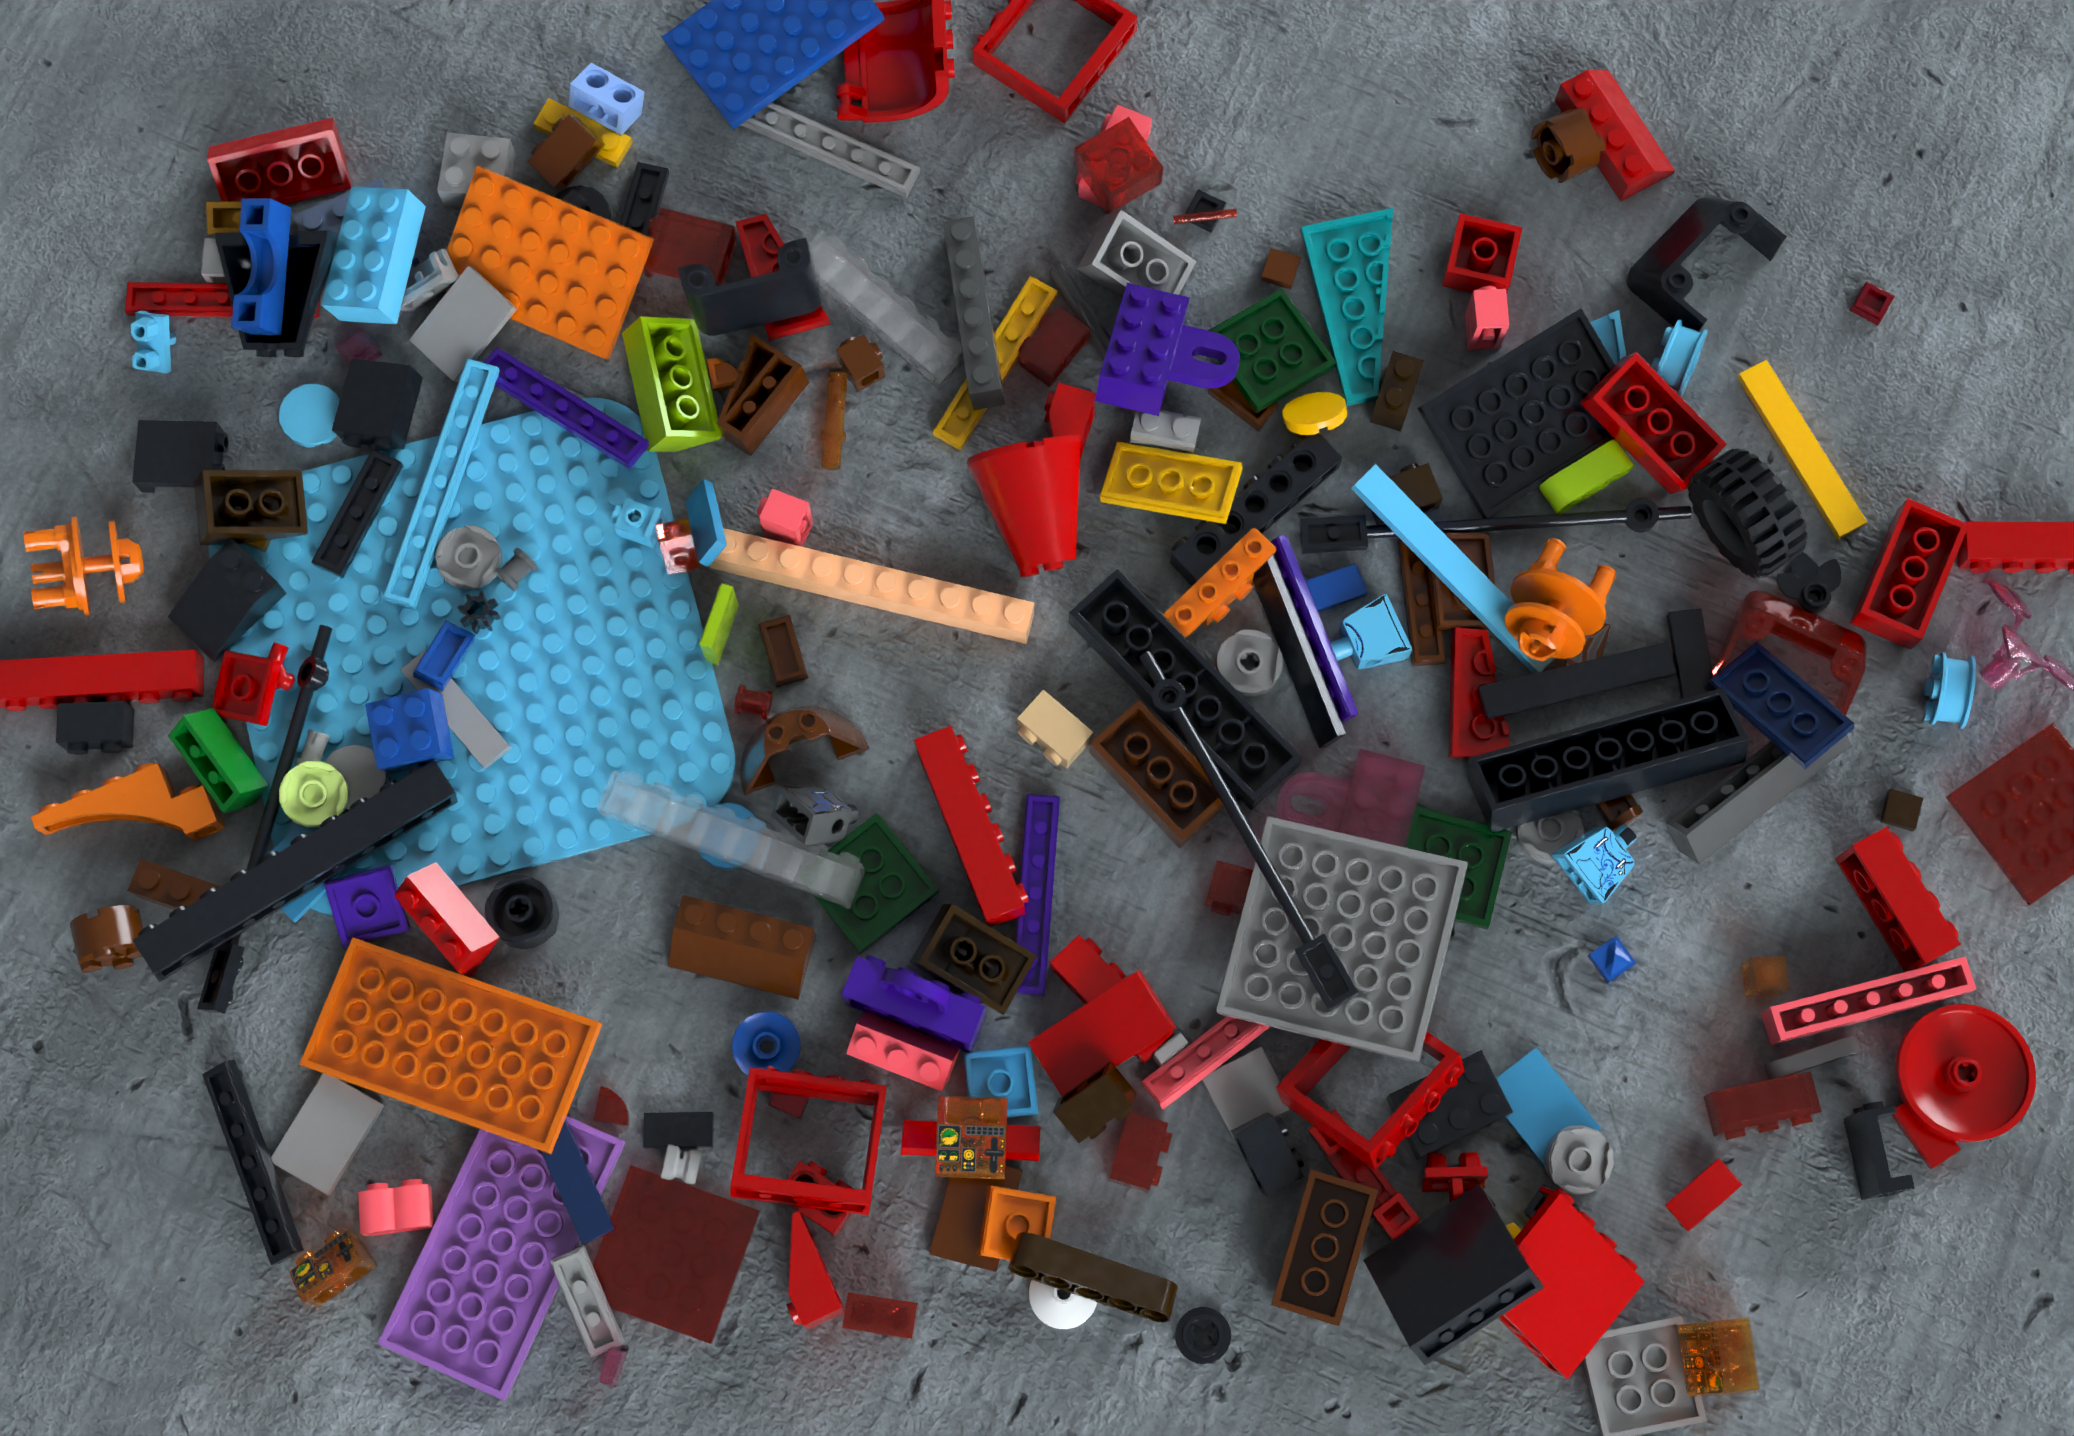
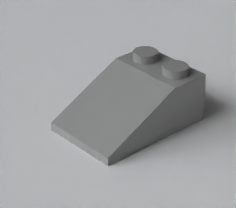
M1118 210L1104 216L1077 269L1101 286L1122 296L1124 295L1127 283L1179 295L1197 261L1124 211Z

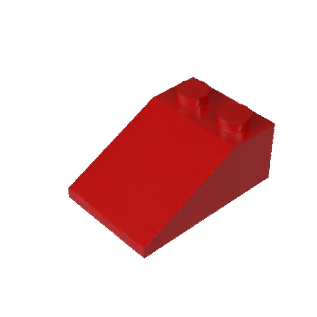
M1058 382L1055 393L1049 392L1044 409L1046 411L1044 422L1049 423V438L1080 435L1081 461L1095 416L1096 393Z
M800 1211L792 1214L788 1294L792 1302L786 1304L794 1324L796 1323L797 1326L802 1324L804 1328L809 1330L846 1311L807 1222Z

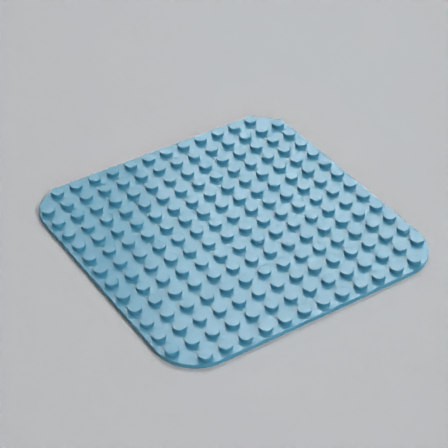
M603 398L582 399L645 438L641 418L625 405ZM536 411L481 424L441 539L449 531L465 527V525L485 528L495 537L502 550V565L500 568L514 556L513 551L516 548L521 549L534 561L538 569L535 572L530 571L517 584L519 588L515 592L507 587L497 576L490 584L478 590L465 591L452 587L442 578L434 556L416 610L386 602L382 599L439 436L405 444L404 450L391 448L390 451H378L400 461L403 467L343 578L322 570L311 562L369 454L302 471L308 528L307 535L272 539L266 552L245 544H238L287 593L230 647V651L264 658H268L273 643H279L289 648L283 666L286 669V673H291L295 677L293 687L288 691L281 688L275 690L267 726L246 722L255 766L269 785L262 793L264 806L268 799L301 689L297 684V675L304 660L311 656L320 625L329 626L333 629L324 656V661L327 663V669L329 670V678L323 687L313 693L291 770L298 766L295 762L297 757H301L309 730L330 736L321 762H325L331 753L343 746L360 745L373 750L365 704L417 691L400 670L425 649L429 648L445 620L475 634L472 630V624L463 627L460 622L466 615L460 613L458 606H464L467 601L466 594H469L471 597L479 596L480 591H483L487 598L486 601L495 598L498 606L493 611L498 612L501 619L493 621L491 625L492 631L485 628L480 629L479 633L475 634L473 644L453 674L452 679L509 744L511 749L487 769H484L449 728L454 758L437 762L436 764L456 792L458 802L356 863L344 876L392 864L399 888L408 875L436 862L453 883L460 887L694 823L700 819L706 810L720 804L731 787L736 765L734 745L712 662L706 661L699 644L703 634V627L657 452H648L646 450L629 470ZM626 498L663 510L666 520L654 548L617 535L614 529L615 524L611 522L612 514L618 504L623 506ZM633 514L631 522H637L641 517ZM208 545L209 557L214 556L224 545ZM480 608L475 611L478 617L484 614ZM411 769L393 774L388 773L389 782L392 780L400 781L409 775L408 773ZM281 804L271 833L274 848L298 825L285 814ZM325 893L310 909L333 916L327 893Z

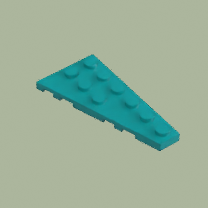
M1394 208L1306 225L1300 229L1331 353L1337 362L1335 368L1346 407L1376 401L1378 398Z

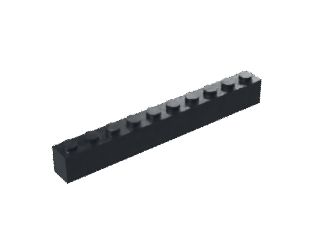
M433 760L428 764L423 762L416 765L405 778L398 782L397 780H392L380 788L378 794L369 799L365 797L357 800L350 806L348 812L339 817L334 815L327 818L320 824L321 828L311 834L303 833L291 841V846L281 852L273 851L260 860L261 864L251 870L243 869L235 873L230 878L231 882L221 888L213 887L201 894L199 901L189 907L187 905L178 907L169 914V919L159 925L151 924L143 928L138 933L139 937L133 939V942L157 980L161 982L458 802L456 792L436 762Z

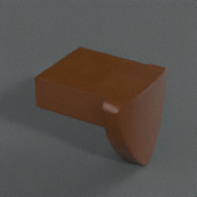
M1631 794L1595 804L1608 824L1606 827L1612 832L1616 831L1623 824L1628 825L1644 812Z

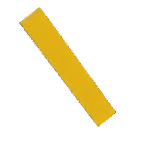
M1032 276L1028 278L995 331L1002 384L1058 295V290ZM967 378L933 431V436L960 451L987 410V408L973 409Z
M1765 360L1739 373L1737 376L1738 381L1835 538L1838 540L1865 526L1868 523L1768 361Z

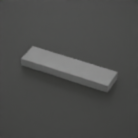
M425 649L400 671L417 691L430 688L443 695L448 727L482 767L487 769L509 751L511 747L452 678L444 691H441L413 677L415 668L427 651Z

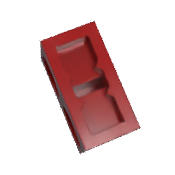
M811 1160L808 1165L799 1161L787 1179L799 1181L802 1178L809 1177L814 1180L815 1184L853 1189L840 1179L834 1184L824 1176L827 1171ZM789 1205L835 1237L851 1215V1213L847 1212L831 1215L824 1209Z

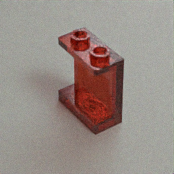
M660 207L657 218L653 217L649 226V236L654 241L643 268L645 276L652 278L654 273L680 279L678 267L702 264L712 271L715 283L722 285L737 240L734 226Z

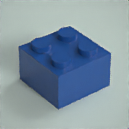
M426 688L365 704L377 769L393 774L412 769L423 762L428 764L434 760L437 763L454 758L445 705L441 693Z

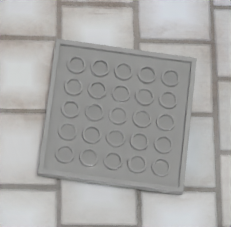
M1267 816L1261 839L1264 850L1314 937L1317 938L1324 933L1357 988L1359 996L1330 1012L1328 1011L1295 953V949L1303 944L1255 862L1216 1012L1221 1015L1419 1063L1468 863Z

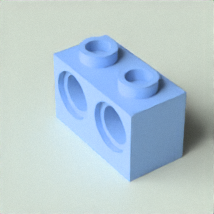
M590 63L570 83L568 107L622 135L642 115L644 91Z

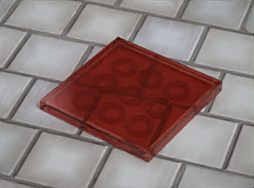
M2052 723L1946 796L1953 808L2028 905L2034 903L2074 875V749L2055 724Z
M630 1165L611 1216L616 1230L604 1235L593 1263L594 1270L610 1307L712 1344L761 1211L675 1180L662 1179L658 1174Z

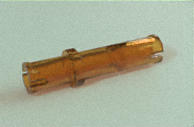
M842 372L829 373L824 429L820 433V439L823 441L821 465L822 468L828 470L840 469L842 443L846 441V432L843 430L848 377L847 374Z

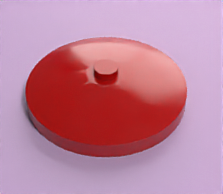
M1954 1004L1929 1012L1908 1029L1901 1040L1896 1054V1083L1906 1108L1922 1126L1945 1139L1971 1143L1995 1138L2013 1128L2024 1117L2033 1100L2036 1087V1069L2028 1044L2020 1032L2007 1019L1984 1007Z

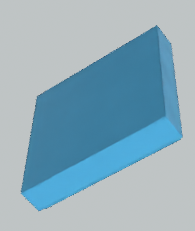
M1030 1046L963 1053L970 1122L1038 1115Z

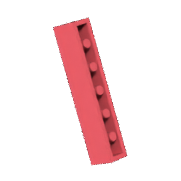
M1965 956L1772 1006L1760 1014L1770 1045L1772 1046L1961 997L1976 990V986Z

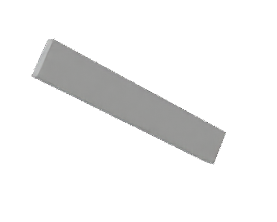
M773 102L741 124L744 127L905 198L908 197L920 174V167Z

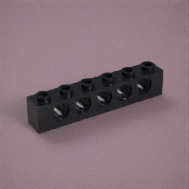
M1320 433L1309 436L1301 435L1292 444V450L1287 455L1283 456L1280 454L1275 457L1267 466L1269 470L1261 477L1258 475L1253 476L1244 485L1245 491L1238 497L1234 496L1227 523H1232L1238 528L1236 533L1229 534L1223 531L1221 526L1224 524L1202 520L1195 528L1197 532L1190 538L1182 537L1171 548L1173 552L1171 553L1170 564L1191 586L1252 528H1256L1263 534L1339 469L1342 456ZM1304 462L1310 469L1301 472L1295 469L1294 464ZM1279 482L1285 486L1286 490L1275 492L1270 488V484ZM1257 503L1261 506L1262 511L1252 513L1247 510L1246 505ZM1201 544H1209L1214 548V552L1202 554L1197 547Z

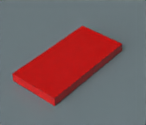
M1138 970L1027 1043L1062 1097L1109 1062H1112L1117 1067L1177 1027L1142 972Z

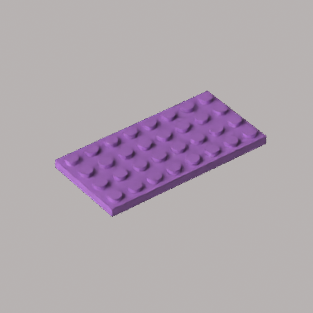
M566 1116V1120L600 1195H602L626 1142ZM481 1129L479 1130L377 1343L503 1401H506L560 1286L550 1261L555 1257L577 1249L580 1243L578 1233L540 1150Z

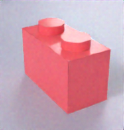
M1484 286L1478 290H1473L1464 314L1468 351L1500 349L1509 328L1506 289Z
M772 488L769 497L762 498L757 510L765 538L796 546H804L813 525L809 502Z

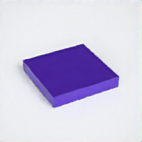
M392 864L331 879L324 883L342 947L349 946L352 937L366 942L410 929L405 909L394 897L399 888Z

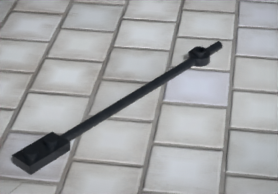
M1637 498L1630 502L1626 510L1434 521L1433 523L1443 533L1626 523L1631 530L1643 533L1651 530L1656 522L1660 520L1691 519L1692 511L1691 506L1658 508L1648 498ZM1635 514H1643L1645 521L1637 520ZM1365 515L1300 519L1299 522L1302 554L1367 550L1368 539L1398 537L1387 525L1366 526Z
M319 626L311 656L304 660L297 675V684L301 689L246 868L248 870L261 864L260 860L265 856L280 807L279 788L284 776L291 770L313 693L323 687L329 678L327 663L324 661L333 630L329 626ZM242 933L215 948L197 1009L209 1013L225 1014L227 1007L231 1004L234 995L232 990L234 982L243 966L242 955L245 947L238 946Z
M1151 651L1143 653L1139 658L1155 685L1152 691V700L1156 709L1163 714L1173 716L1303 945L1295 949V953L1328 1011L1330 1012L1359 996L1357 988L1325 933L1317 938L1314 937L1183 708L1186 703L1184 687L1174 679H1166ZM1167 694H1174L1176 699L1172 703L1164 702V697Z

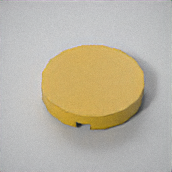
M1315 392L1294 398L1285 405L1282 415L1284 424H1286V428L1290 432L1300 435H1315L1320 433V428L1327 427L1328 430H1333L1342 424L1347 417L1345 399L1340 395L1331 392Z

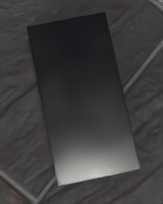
M713 1112L644 1113L643 1147L645 1149L667 1148L668 1144L678 1146L679 1148H713Z

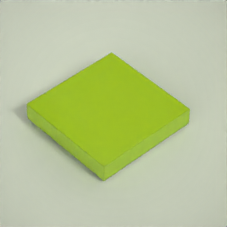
M726 584L719 586L699 642L706 661L712 662V664L717 666L739 608L734 588Z

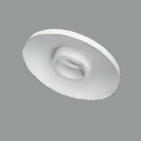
M1031 1280L1029 1300L1032 1310L1043 1323L1057 1329L1077 1327L1084 1323L1095 1310L1097 1305L1095 1301L1074 1294H1070L1068 1299L1062 1300L1057 1296V1288Z

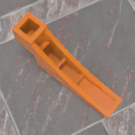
M158 763L140 765L134 770L135 773L125 777L116 776L103 782V786L97 789L79 791L71 796V800L61 804H48L39 810L40 813L30 816L34 828L45 836L73 826L117 820L140 821L166 826L184 832L187 837L195 842L225 829V825L216 802L203 785L200 787L198 785L189 786L181 790L179 796H176L167 770Z

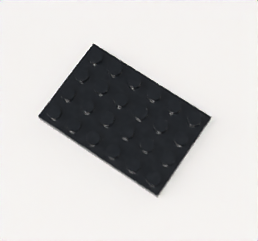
M1581 308L1417 408L1482 518L1488 519L1538 488L1551 476L1605 443L1615 439L1580 404L1615 364Z

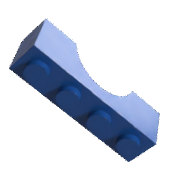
M270 198L242 199L239 231L249 246L251 274L245 289L239 294L234 295L231 327L251 335H281L291 207Z

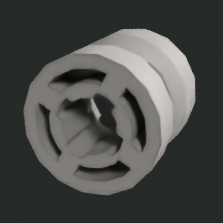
M668 1144L661 1178L672 1180L678 1177L684 1183L695 1185L702 1151L691 1149L688 1152L681 1151L678 1146Z

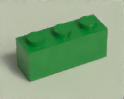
M214 708L184 715L169 733L168 737L223 813L252 806L268 788L269 785Z

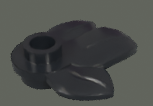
M1804 552L1793 558L1790 564V573L1785 572L1777 575V583L1782 593L1789 598L1798 600L1800 606L1811 613H1818L1827 608L1831 601V592L1838 588L1841 582V569L1837 559L1829 560L1819 567ZM1808 594H1816L1818 602H1812Z

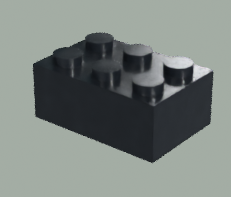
M1482 1050L1462 1059L1465 1071L1457 1079L1458 1084L1455 1087H1450L1441 1097L1437 1108L1432 1112H1427L1419 1121L1416 1131L1410 1137H1405L1416 1160L1486 1128L1513 1113ZM1426 1077L1387 1096L1386 1099L1393 1113Z

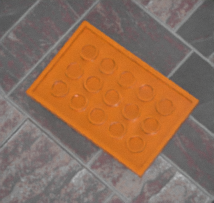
M476 166L447 252L458 276L463 273L467 266L473 267L518 308L510 319L601 358L610 359L654 239L487 168Z

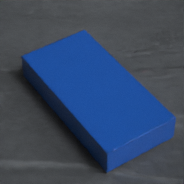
M1356 563L1305 581L1318 613L1365 597L1368 593Z
M445 620L415 668L413 677L444 691L473 644L475 634Z

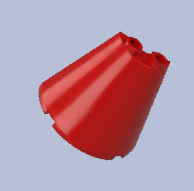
M1080 435L1043 438L1042 441L1030 443L1025 441L975 454L967 459L968 469L1020 572V577L1038 575L1039 568L1043 567L1044 571L1064 568L1063 562L1076 559Z

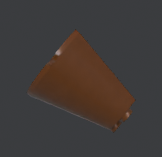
M811 706L796 707L782 711L766 720L754 732L745 747L740 768L744 795L776 784L767 760L771 755L789 749V745L806 738L809 742L829 735L838 761L868 750L869 746L857 727L834 711Z

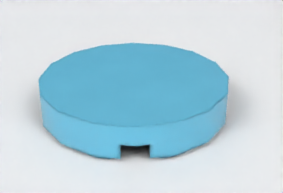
M304 384L293 389L283 399L279 409V422L284 433L295 444L307 448L332 442L338 436L332 431L340 398L329 387L320 384Z

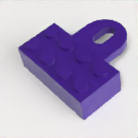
M1127 283L1099 375L1095 401L1159 416L1169 380L1201 388L1222 387L1230 383L1237 374L1240 362L1239 351L1230 339L1219 333L1184 325L1190 297ZM1202 355L1218 359L1224 364L1216 365L1199 361L1193 356Z
M867 955L865 959L856 957L841 994L845 1005L862 1012L867 1011L959 1047L964 1052L969 1053L973 1051L986 1018L985 1006L980 1004V998L966 992H962L961 996L955 995L948 991L949 986L935 980L926 981L917 977L916 973L899 967L898 970L885 967V961L871 955Z

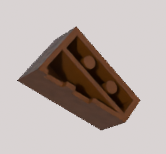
M751 334L748 341L749 348L744 361H741L738 367L739 374L734 387L730 388L717 422L725 440L749 456L754 453L809 384L802 365Z

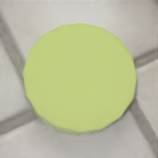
M305 761L295 766L284 776L279 788V802L285 814L296 824L307 828H321L320 824L327 818L334 815L339 817L344 813L348 803V786L343 775L332 765L321 761Z

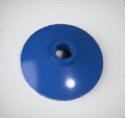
M759 1012L746 1018L736 1029L732 1041L734 1059L740 1069L747 1075H749L750 1068L767 1069L768 1066L775 1067L780 1072H789L796 1064L801 1049L800 1037L793 1023L783 1015L775 1012ZM771 1041L774 1045L772 1052H762V1043Z

